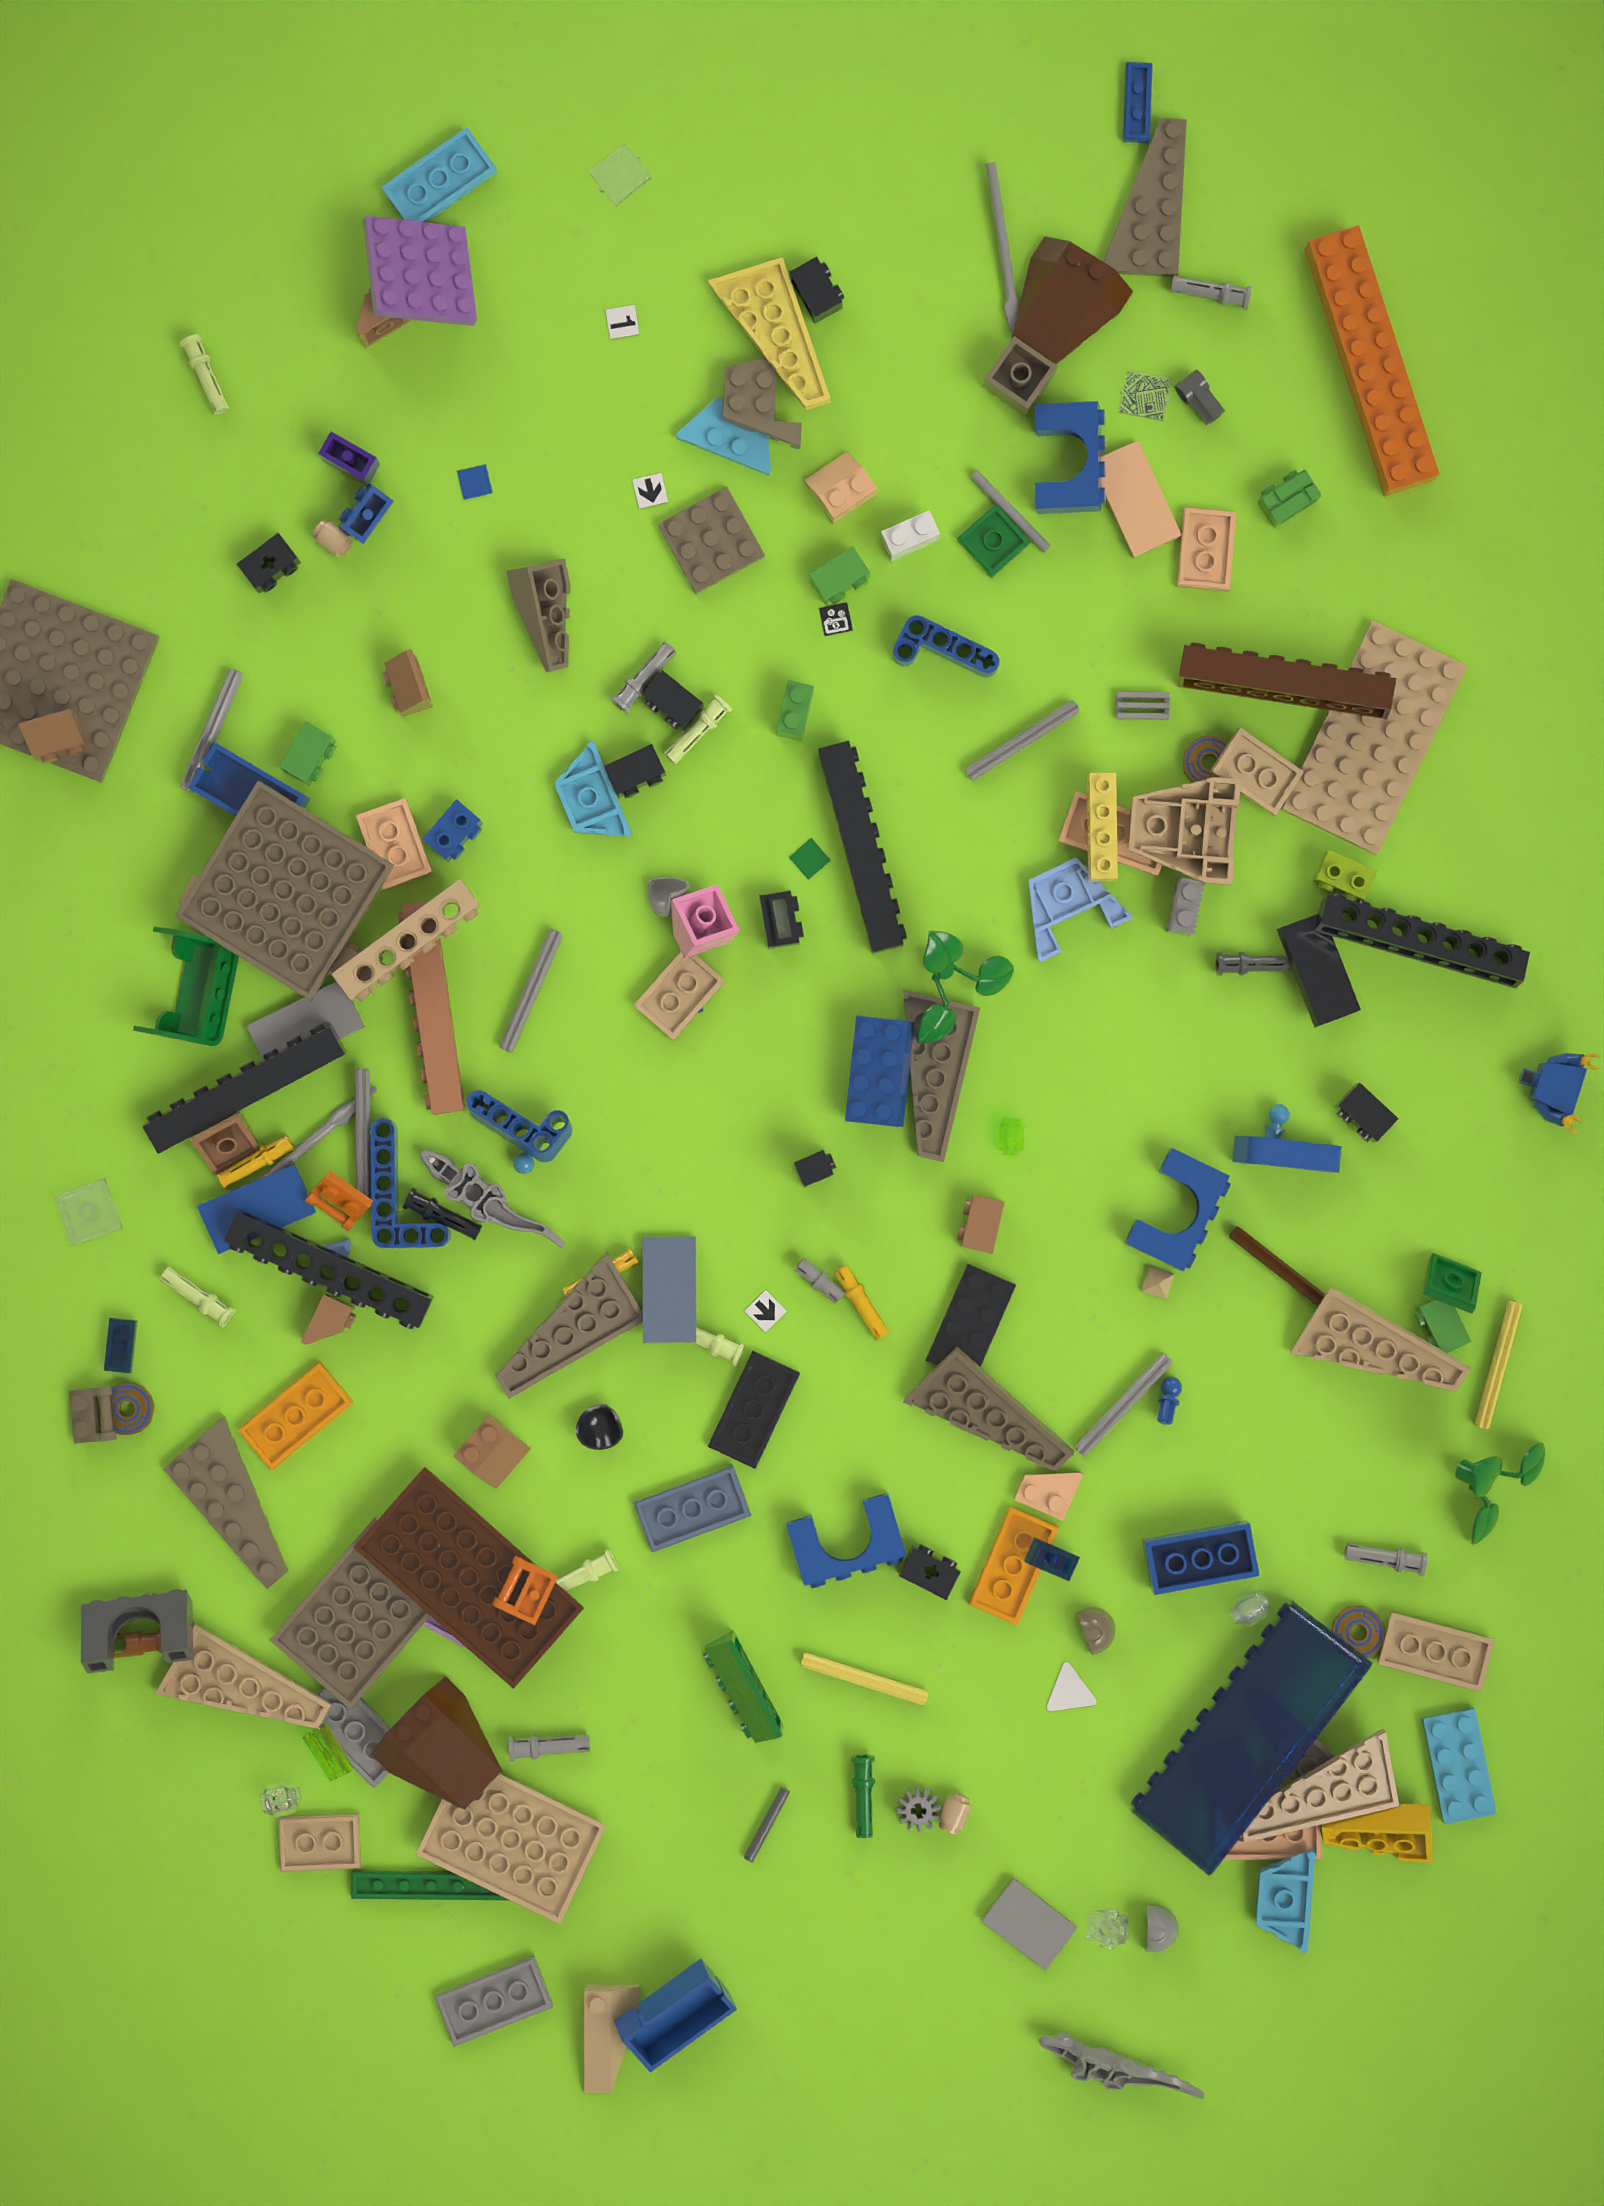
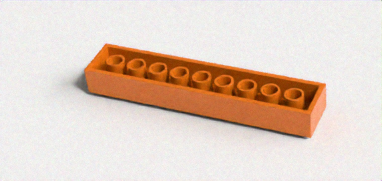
M1359 225L1310 240L1304 251L1384 497L1433 482L1440 473Z

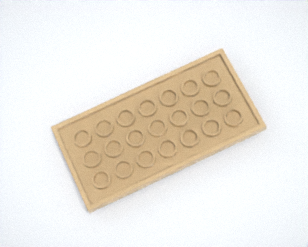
M1372 621L1350 667L1361 668L1364 670V673L1374 675L1378 671L1391 674V677L1397 678L1390 714L1386 720L1328 711L1301 767V770L1304 772L1284 802L1281 810L1373 855H1377L1463 677L1467 665Z

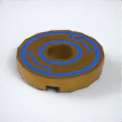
M1209 735L1199 737L1191 742L1183 756V769L1189 781L1194 783L1216 777L1210 773L1211 769H1206L1202 765V758L1206 755H1211L1217 761L1228 744L1220 737Z
M129 1382L112 1387L110 1404L113 1431H116L119 1435H132L143 1431L150 1424L155 1405L151 1394L145 1387ZM125 1401H129L134 1405V1413L131 1416H125L121 1412V1405Z
M1349 1606L1340 1611L1334 1618L1331 1634L1336 1648L1345 1656L1353 1659H1366L1376 1654L1383 1645L1385 1629L1380 1616L1370 1608ZM1356 1625H1362L1365 1629L1364 1637L1359 1640H1355L1351 1636V1630Z

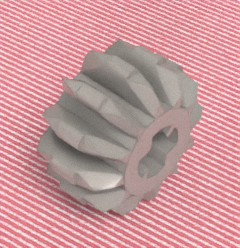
M914 1786L915 1794H911L910 1790L905 1789L904 1793L907 1799L898 1797V1803L903 1806L897 1807L896 1813L904 1814L899 1818L901 1824L909 1820L907 1830L911 1831L914 1824H917L918 1832H922V1824L924 1823L928 1829L933 1827L929 1819L939 1820V1816L934 1812L941 1810V1805L933 1804L938 1799L936 1794L928 1797L929 1788L926 1787L923 1793L920 1794L919 1786ZM917 1803H921V1807L925 1808V1811L921 1810L922 1814L919 1815L916 1814L915 1810H911L912 1807L915 1808Z

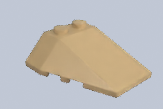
M1213 777L1133 797L1128 850L1204 883L1232 885L1237 807L1239 806L1241 779Z

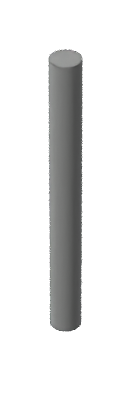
M978 470L970 477L1043 553L1051 546Z

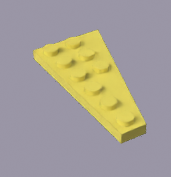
M783 257L708 280L710 288L804 409L809 410L831 403V398Z

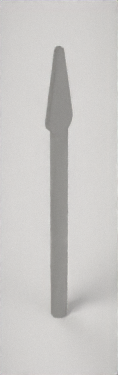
M995 162L986 164L1007 299L1004 311L1011 334H1013L1020 301L1016 296L997 167Z
M375 1086L370 1088V1097L377 1091ZM355 1098L334 1110L331 1118L258 1179L290 1166L337 1126L345 1125L355 1115Z

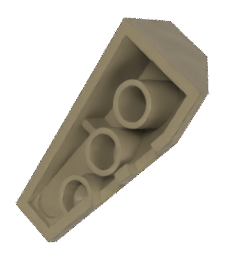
M565 559L506 571L512 599L545 671L551 672L568 667L569 635L566 632V618L570 616V609H566V594H570V581Z

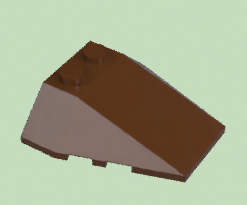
M1044 236L1030 259L1012 338L1015 336L1057 365L1092 334L1098 332L1102 326L1118 316L1132 295L1133 290L1113 267L1067 240Z
M444 1677L428 1690L384 1735L371 1753L390 1774L464 1810L502 1772L466 1696L447 1677Z

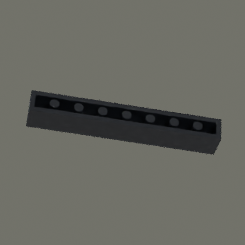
M845 741L819 748L820 761L872 954L902 947L904 945L903 940L907 939L904 925H898L896 914H900L897 899H891L889 889L893 888L890 873H884L882 864L887 863L883 847H877L875 838H879L880 835L876 822L871 823L869 813L873 812L870 798H864L862 788L866 787L863 772H857L855 762H859L856 746L851 747L850 742Z
M321 1023L309 1030L311 1035L303 1039L299 1035L286 1042L288 1047L278 1051L277 1048H274L263 1055L264 1060L256 1064L252 1060L239 1067L240 1073L234 1076L228 1073L216 1080L218 1084L209 1089L205 1085L193 1092L195 1097L187 1101L181 1098L170 1104L171 1109L162 1114L158 1110L147 1116L148 1122L142 1127L156 1152L159 1154L345 1055L347 1051L333 1025L330 1024L325 1027L324 1023Z

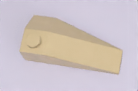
M586 1984L584 1991V2093H611L627 2048L620 2038L614 2021L633 2007L636 2010L639 2009V1985Z

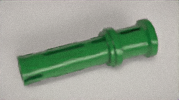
M873 1755L851 1756V1762L854 1763L852 1784L855 1787L857 1838L873 1837L871 1794L872 1787L875 1784V1778H872V1762L875 1761V1756Z

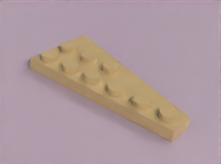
M1330 1286L1290 1351V1354L1298 1356L1300 1354L1320 1361H1332L1340 1363L1342 1366L1377 1374H1389L1403 1380L1424 1382L1425 1385L1452 1391L1458 1390L1470 1371V1366L1332 1286Z
M195 1624L193 1627V1660L173 1662L155 1693L160 1696H169L212 1707L259 1715L264 1718L278 1719L316 1729L320 1728L333 1705L198 1624Z
M1379 1730L1238 1813L1243 1841L1249 1842L1398 1807L1399 1801L1385 1730Z

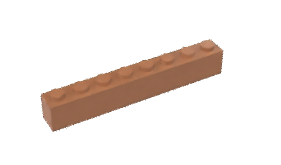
M429 901L401 905L402 912H398L399 924ZM427 920L424 923L423 930L425 933L430 934L436 930L437 924L435 920ZM411 935L406 936L402 940V947L404 949H411L415 945V938ZM441 938L435 941L436 946L426 954H423L421 951L414 956L415 962L406 968L408 980L412 979L414 989L409 990L411 1005H416L417 1016H413L415 1032L420 1031L421 1042H417L419 1058H424L425 1068H421V1077L423 1084L428 1085L429 1094H425L426 1109L431 1110L433 1115L466 1110Z

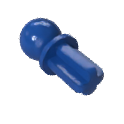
M1168 1377L1161 1384V1391L1165 1396L1158 1398L1160 1407L1157 1421L1163 1425L1173 1423L1175 1408L1180 1402L1175 1397L1180 1395L1182 1384L1175 1377Z

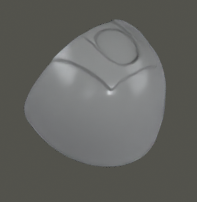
M674 877L650 879L647 889L652 910L661 917L672 916L671 900L689 894L690 884L683 879Z
M1146 1905L1148 1938L1145 1952L1156 1953L1164 1951L1177 1938V1919L1169 1909L1163 1906Z

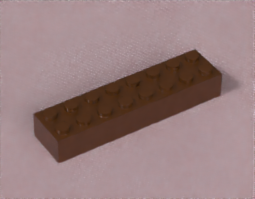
M1190 643V646L1184 645L1178 687L1386 720L1392 708L1397 678L1391 677V674L1378 671L1374 675L1364 673L1363 669L1355 667L1341 670L1338 669L1337 665L1330 663L1316 666L1311 665V661L1296 659L1295 662L1285 661L1284 657L1278 655H1269V658L1258 657L1259 654L1252 651H1243L1242 654L1232 653V649L1227 647H1216V650L1207 649L1206 645L1201 643Z

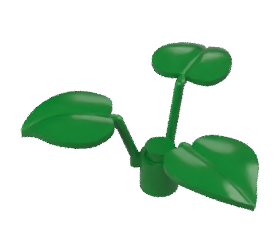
M929 931L923 964L927 971L933 973L931 979L937 986L943 1006L933 1004L924 1013L917 1031V1042L925 1044L938 1041L946 1037L955 1025L956 1014L953 1010L948 1009L949 1003L940 979H949L955 970L973 981H978L975 988L978 994L991 996L1000 992L1009 983L1014 972V966L1003 956L990 957L979 968V976H975L954 964L963 953L961 940L950 933Z
M1543 1443L1534 1445L1526 1452L1521 1462L1520 1471L1517 1473L1502 1471V1459L1497 1456L1489 1457L1476 1463L1466 1459L1460 1462L1456 1469L1455 1477L1469 1484V1490L1473 1491L1474 1495L1481 1498L1484 1502V1507L1480 1508L1475 1517L1470 1544L1474 1545L1483 1540L1492 1531L1497 1522L1499 1514L1498 1505L1495 1503L1491 1504L1490 1500L1485 1496L1490 1491L1498 1475L1517 1479L1521 1478V1485L1523 1486L1531 1484L1540 1474L1544 1464L1545 1447Z

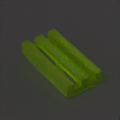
M327 1724L314 1729L302 1737L330 1782L350 1773L354 1769ZM315 1737H316V1739L318 1740L319 1744L321 1745L323 1751L321 1750L320 1746H319L318 1743L316 1742ZM328 1760L331 1761L332 1765L334 1766L337 1772L334 1771L333 1767L331 1766Z

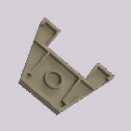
M766 358L725 367L722 420L751 432L757 431L769 436V439L777 442L780 440L790 444L792 448L800 449L802 423L774 421L777 373Z

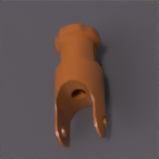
M161 1629L155 1633L143 1634L140 1631L116 1635L115 1639L125 1638L126 1648L121 1653L114 1654V1658L140 1656L144 1652L159 1651L161 1653Z

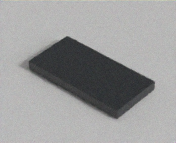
M1318 914L1276 929L1314 1028L1361 1010L1333 936L1314 931Z
M752 1351L708 1447L756 1469L800 1372Z

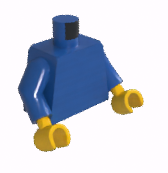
M1564 1053L1552 1056L1546 1062L1539 1064L1537 1072L1523 1068L1518 1082L1532 1087L1529 1099L1534 1101V1108L1544 1120L1561 1127L1565 1126L1569 1132L1575 1134L1578 1131L1570 1127V1125L1574 1121L1582 1123L1576 1115H1573L1587 1071L1586 1068L1582 1067L1586 1066L1589 1069L1598 1070L1599 1067L1591 1066L1590 1061L1594 1057L1601 1058L1599 1055L1588 1053L1585 1056L1584 1054Z

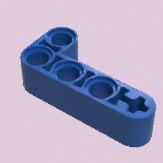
M919 615L908 618L894 645L892 654L895 663L899 666H909L914 662L922 647L982 677L993 676L1000 663L999 657L994 651ZM914 623L920 624L923 627V632L920 635H913L909 631L910 625ZM943 635L947 640L946 645L936 646L933 643V637ZM960 646H965L970 650L971 655L967 658H961L957 655L956 650ZM901 647H908L912 655L907 659L899 657L897 651ZM975 652H978L979 655L976 659L975 664L971 663L974 659ZM987 658L991 659L992 666L984 669L982 661H986Z
M473 1091L466 1099L467 1107L476 1121L540 1162L552 1161L573 1132L567 1114L561 1110L550 1112L540 1126H537L484 1091ZM501 1116L507 1117L504 1122L496 1123L497 1118ZM556 1123H565L561 1129H553ZM520 1130H528L525 1136H516ZM541 1144H549L547 1149L537 1150Z
M1235 1136L1232 1162L1339 1173L1342 1146L1257 1136Z

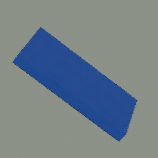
M295 1164L197 1205L218 1254L230 1250L229 1243L224 1242L236 1213L240 1209L281 1228L316 1213L314 1205L310 1206L304 1202L308 1196V1191ZM251 1232L249 1239L251 1241L261 1235L257 1232Z

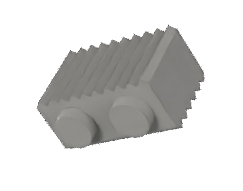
M1185 878L1176 880L1166 932L1184 936H1191L1196 932L1194 928L1197 927L1195 923L1198 922L1196 918L1199 917L1197 913L1200 911L1198 908L1201 906L1199 903L1202 901L1201 897L1203 896L1201 892L1204 891L1202 887L1205 886L1203 882Z

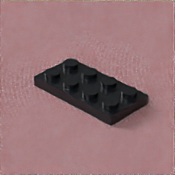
M967 1263L925 1361L938 1365L954 1348L958 1347L981 1367L1016 1284Z

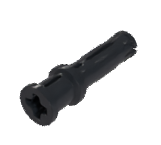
M413 1187L402 1207L403 1209L407 1210L409 1208L421 1214L425 1220L432 1218L472 1238V1240H476L482 1225L439 1205V1201L436 1198L430 1199L418 1193L416 1188Z

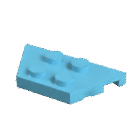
M719 397L676 434V439L770 476L768 436L757 431L751 432L723 421V399Z
M591 741L579 757L569 765L565 773L555 781L554 784L574 833L630 837L632 833L595 743Z
M1308 1849L1259 1870L1256 1925L1267 1932L1274 1933L1276 1937L1285 1942L1288 1941L1305 1953H1308L1315 1863L1314 1849Z

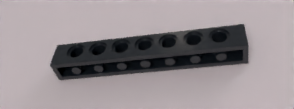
M1336 893L1327 894L1321 901L1314 930L1512 988H1517L1524 981L1530 955L1529 951L1522 950V947L1519 945H1504L1497 943V940L1491 937H1476L1466 930L1455 931L1448 929L1442 923L1424 922L1420 917L1414 915L1403 916L1396 914V911L1393 909L1375 908L1368 902H1354ZM1342 913L1349 914L1352 922L1346 921L1342 917ZM1367 920L1375 922L1377 929L1371 928ZM1392 927L1400 929L1402 936L1396 935ZM1418 934L1423 935L1427 939V943H1422L1418 939ZM1443 942H1448L1452 946L1453 951L1447 950ZM1468 949L1474 950L1478 958L1472 957ZM1494 956L1499 957L1502 960L1503 965L1497 964L1494 960Z
M241 1209L236 1213L224 1242L229 1243V1248L236 1252L244 1253V1251L253 1254V1259L258 1262L278 1265L277 1269L285 1274L292 1275V1273H296L302 1276L301 1280L313 1286H316L317 1283L327 1287L326 1291L338 1297L343 1294L351 1298V1303L365 1308L366 1305L375 1309V1313L381 1317L389 1319L392 1316L399 1319V1324L409 1329L414 1327L420 1328L434 1298L429 1293ZM251 1232H257L261 1235L262 1243L260 1245H254L250 1242L249 1235ZM275 1243H281L286 1247V1254L284 1256H279L274 1252L273 1247ZM298 1255H308L311 1260L310 1266H301L298 1262ZM324 1265H331L335 1270V1276L332 1278L324 1276L322 1267ZM348 1276L357 1277L359 1287L350 1288L346 1283V1278ZM380 1287L384 1292V1297L382 1299L373 1298L370 1293L371 1288ZM396 1298L406 1299L408 1308L406 1310H399L395 1306Z

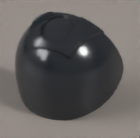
M600 1404L590 1407L580 1415L577 1421V1438L583 1446L589 1449L604 1450L618 1444L623 1437L621 1419L617 1412L609 1407V1405Z

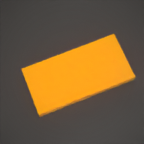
M319 1362L238 1429V1431L272 1471L354 1402L324 1365Z
M1009 1506L968 1604L1018 1625L1059 1527Z

